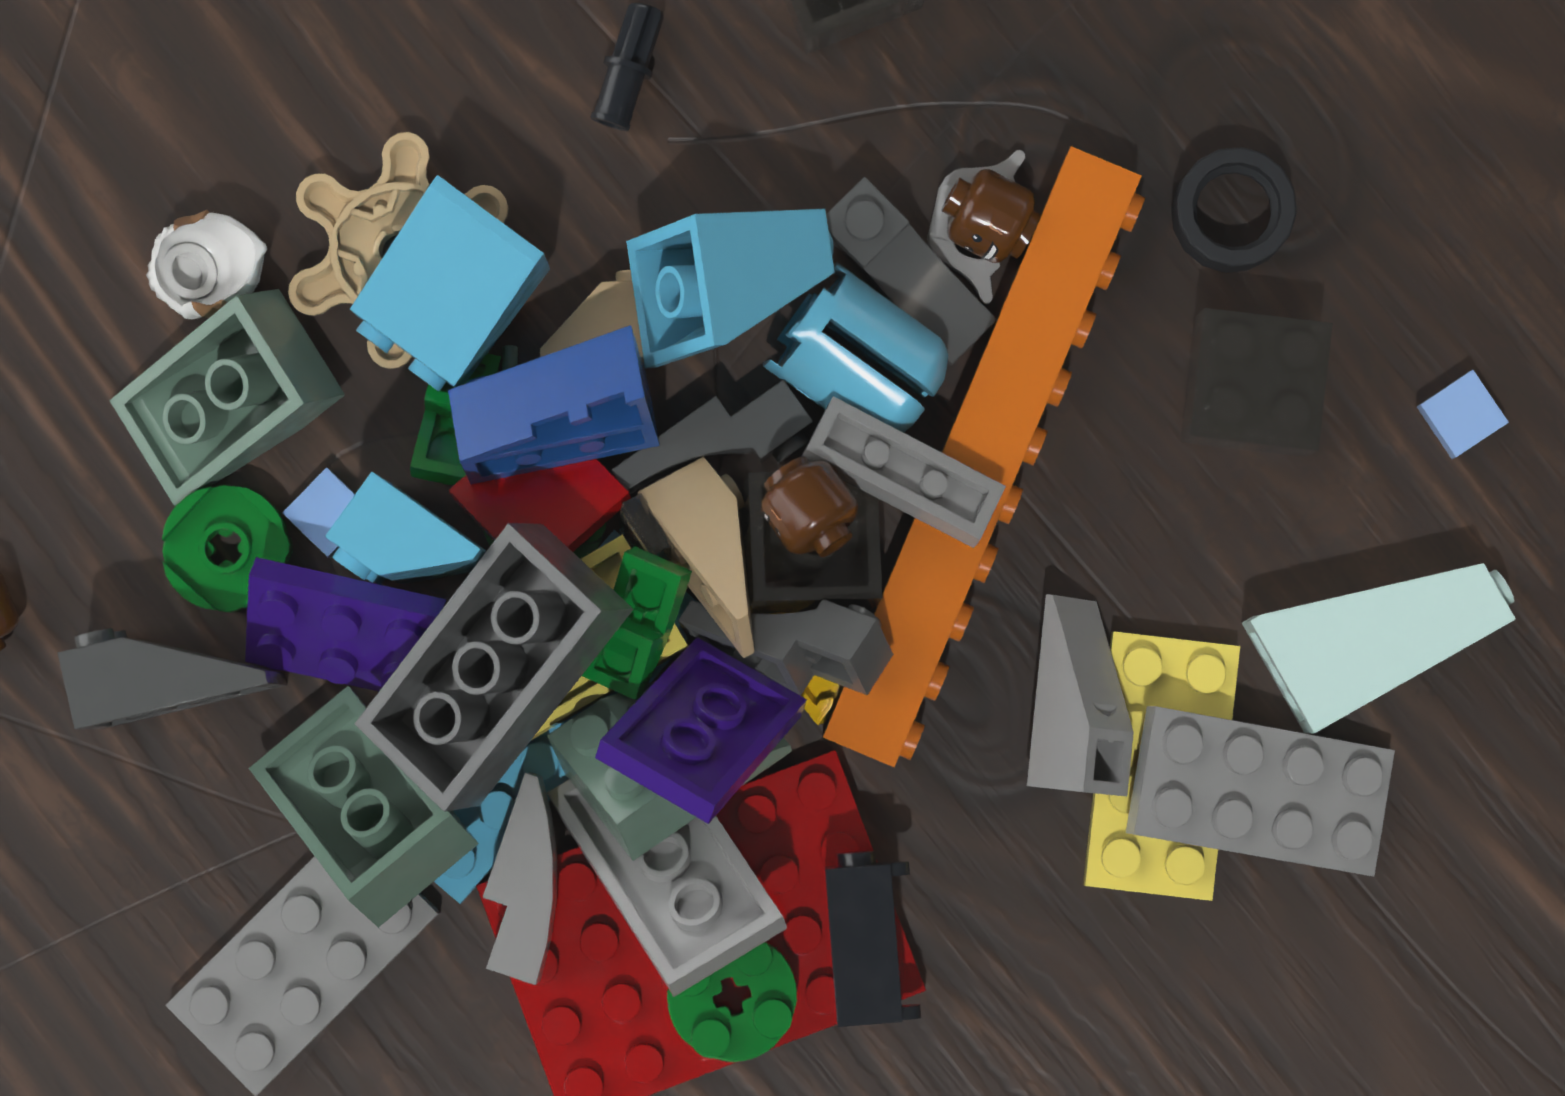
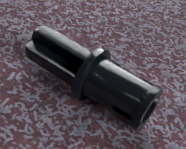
M631 3L628 6L612 56H605L603 61L608 69L595 109L590 116L593 121L616 130L629 131L630 121L644 79H651L653 74L648 69L664 20L663 12L644 3Z

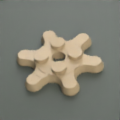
M402 132L389 138L382 151V174L377 183L369 189L361 191L349 190L340 185L333 177L326 174L310 175L299 184L296 191V202L299 210L307 218L318 222L325 228L329 235L330 246L327 255L321 263L301 270L291 280L288 294L290 302L296 310L305 315L316 316L341 303L353 304L382 260L383 246L386 241L398 235L430 185L427 179V167L430 160L429 148L425 141L417 134ZM480 185L473 187L464 194L502 223L505 222L508 215V204L500 190L493 186ZM367 341L369 355L381 367L388 369L400 368L412 358V356L395 344L388 353H385L372 342Z

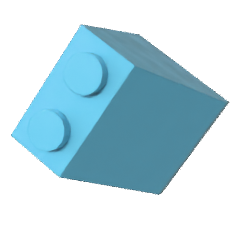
M437 175L350 310L363 320L356 329L358 333L385 353H388L394 344L414 358L408 369L439 392L446 382L454 388L467 382L543 280L550 267L542 251Z
M825 209L694 214L626 241L645 368H656L726 345L835 273L832 258L833 240L828 231Z

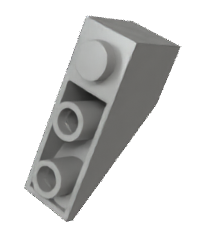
M1046 594L1027 786L1127 797L1134 732L1097 601Z

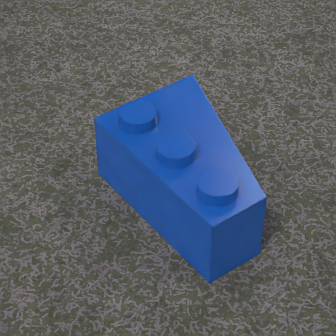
M631 325L495 374L474 378L464 385L448 390L459 460L470 484L660 446L647 375Z

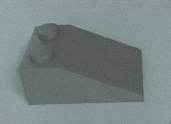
M113 628L75 636L76 648L57 652L74 729H105L287 685L285 673L147 640L127 638L126 630L114 632Z

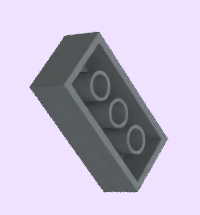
M508 523L361 714L355 725L444 812L480 806L630 615L633 608L543 524Z

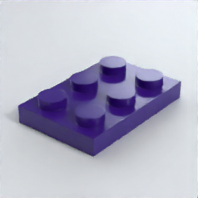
M256 557L248 580L245 662L265 666L273 670H284L320 678L335 684H346L379 692L446 605V599Z
M697 637L601 738L595 758L709 824L801 718L807 699Z

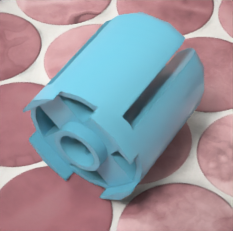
M836 262L834 264V274L838 276V279L828 290L823 288L819 296L815 293L813 295L808 294L777 338L778 341L787 346L778 363L771 359L766 360L763 363V367L786 381L823 409H826L834 396L904 433L913 426L925 408L907 392L824 334L822 330L824 329L921 397H926L928 394L935 396L942 385L947 370L948 350L941 337Z

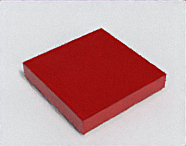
M597 459L476 484H470L465 475L448 490L452 498L493 541L496 540L508 523L543 524L572 552L632 500L629 491Z

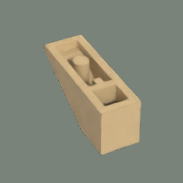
M703 456L638 491L645 531L668 561L692 571L688 587L741 656L745 658L753 654L755 649L744 540L739 510L744 508V500L734 480L728 474L719 476Z

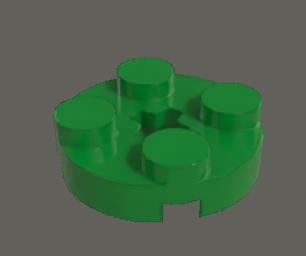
M222 485L196 490L176 505L163 528L162 541H164L162 552L165 561L163 566L166 577L173 588L184 599L204 609L229 613L247 609L249 573L255 558L258 557L289 564V559L293 553L292 539L288 534L286 522L279 510L264 496L244 487ZM218 533L226 538L237 533L242 541L237 549L242 555L235 564L225 560L220 565H217L212 560L217 549L211 541Z
M764 942L673 997L668 989L667 1003L670 1018L681 1038L691 1045L697 1053L710 1059L740 1062L756 1058L768 1052L788 1031L797 1003V989L794 974L787 959L773 945ZM733 977L734 983L737 986L748 985L751 991V997L742 1001L743 1011L740 1013L731 1014L727 1006L717 1007L714 1002L713 996L722 992L721 981L725 978Z

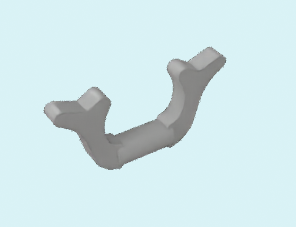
M1016 150L1008 159L994 166L954 170L945 177L938 188L927 235L928 246L948 268L962 275L971 284L978 300L983 305L989 304L993 298L990 276L1000 267V263H992L983 258L976 259L961 254L947 235V227L951 216L942 212L941 209L959 177L970 183L977 172L983 169H990L1015 182L1013 176L1025 159V153L1021 150Z

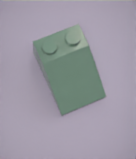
M275 289L236 295L109 401L171 502L176 506L189 494L196 490L213 486L297 433L345 394L281 291Z
M655 681L650 682V683L647 684V686H646V688H645L643 694L649 689V687H650ZM617 693L598 700L547 736L565 775L631 860L634 861L696 817L595 758L601 738L637 701ZM784 737L744 784L792 752L790 744Z
M347 686L249 767V770L347 900L379 928L479 843L453 810L444 812L355 725V722L367 707L356 693Z

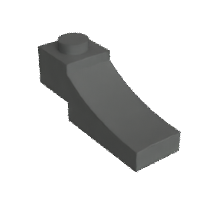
M866 177L857 183L826 214L828 231L831 234L833 244L863 274L862 278L874 290L941 337L948 350V364L950 366L996 323L997 319L948 269L912 228L910 222Z
M784 380L733 416L728 414L715 396L658 437L660 446L637 451L611 471L631 495L648 483L669 472L685 467L703 456L707 460L735 454H755L761 464L771 456L775 458L778 464H781L808 445L809 440L804 433L813 427V421Z
M824 599L815 610L785 614H751L755 652L745 658L741 656L701 603L691 600L678 620L691 643L698 637L799 695L803 693L814 675L868 695L894 655L881 629L882 624L873 613L858 605L852 604L845 608Z

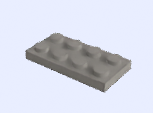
M1147 706L1126 833L1374 877L1395 750L1163 707Z
M570 780L547 792L553 807L673 997L787 929L782 914L716 816L709 824L696 817L632 861Z
M314 856L165 1006L254 1096H257L441 912L422 893H419L378 928L347 900Z

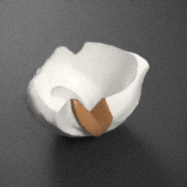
M205 210L195 215L177 218L174 220V224L163 228L162 233L158 234L155 239L151 261L147 265L149 271L146 276L149 280V286L151 290L156 292L157 298L167 303L170 308L174 309L184 318H210L236 295L253 293L260 281L267 246L253 231L233 217L219 213H210L208 210Z

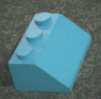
M372 471L325 535L327 539L339 547L332 556L333 559L363 580L367 579L379 585H382L386 578L405 584L470 573L486 553V550L401 489Z

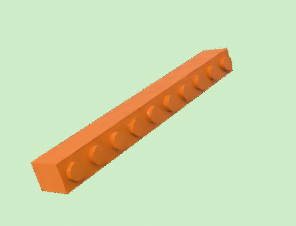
M1070 146L941 452L1006 487L981 540L974 548L914 517L874 612V615L882 624L881 629L894 655L868 695L843 687L822 736L823 738L892 767H895L899 756L911 760L925 727L924 724L915 721L924 697L933 701L936 700L950 667L939 662L948 638L960 642L974 610L973 606L964 603L965 597L973 579L985 583L999 550L998 547L988 544L998 520L1006 524L1010 523L1021 498L1023 489L1013 485L1021 463L1023 461L1033 466L1046 438L1048 430L1037 426L1047 403L1055 407L1059 406L1071 378L1072 372L1062 368L1071 345L1083 348L1097 313L1086 309L1095 286L1107 290L1118 266L1121 255L1110 251L1120 228L1128 232L1132 231L1143 206L1145 197L1135 193L1142 175Z

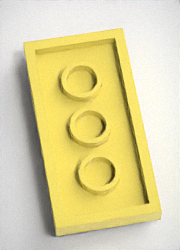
M1113 631L1111 632L1109 647L1134 732L1128 794L1126 797L1093 793L1083 885L1213 901L1218 849L1126 833L1147 706H1157L1232 720L1240 646Z

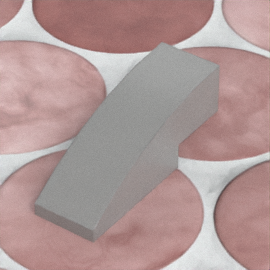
M527 772L524 774L483 898L507 906L486 969L536 985L541 980L552 939L557 902V849L552 812L543 777Z

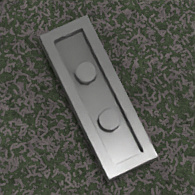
M834 396L827 405L802 457H807L810 462L821 460L830 463L843 481L972 548L981 540L1006 487Z

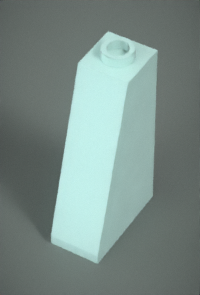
M1481 563L1252 616L1243 621L1242 625L1303 732L1316 733L1514 621L1516 618L1509 605L1514 603L1515 600L1503 576L1495 569L1489 572L1485 564Z

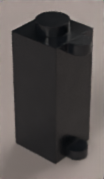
M876 851L838 853V865L825 866L837 1027L903 1022V1020L921 1018V1005H902L892 887V876L910 875L909 861L877 862Z

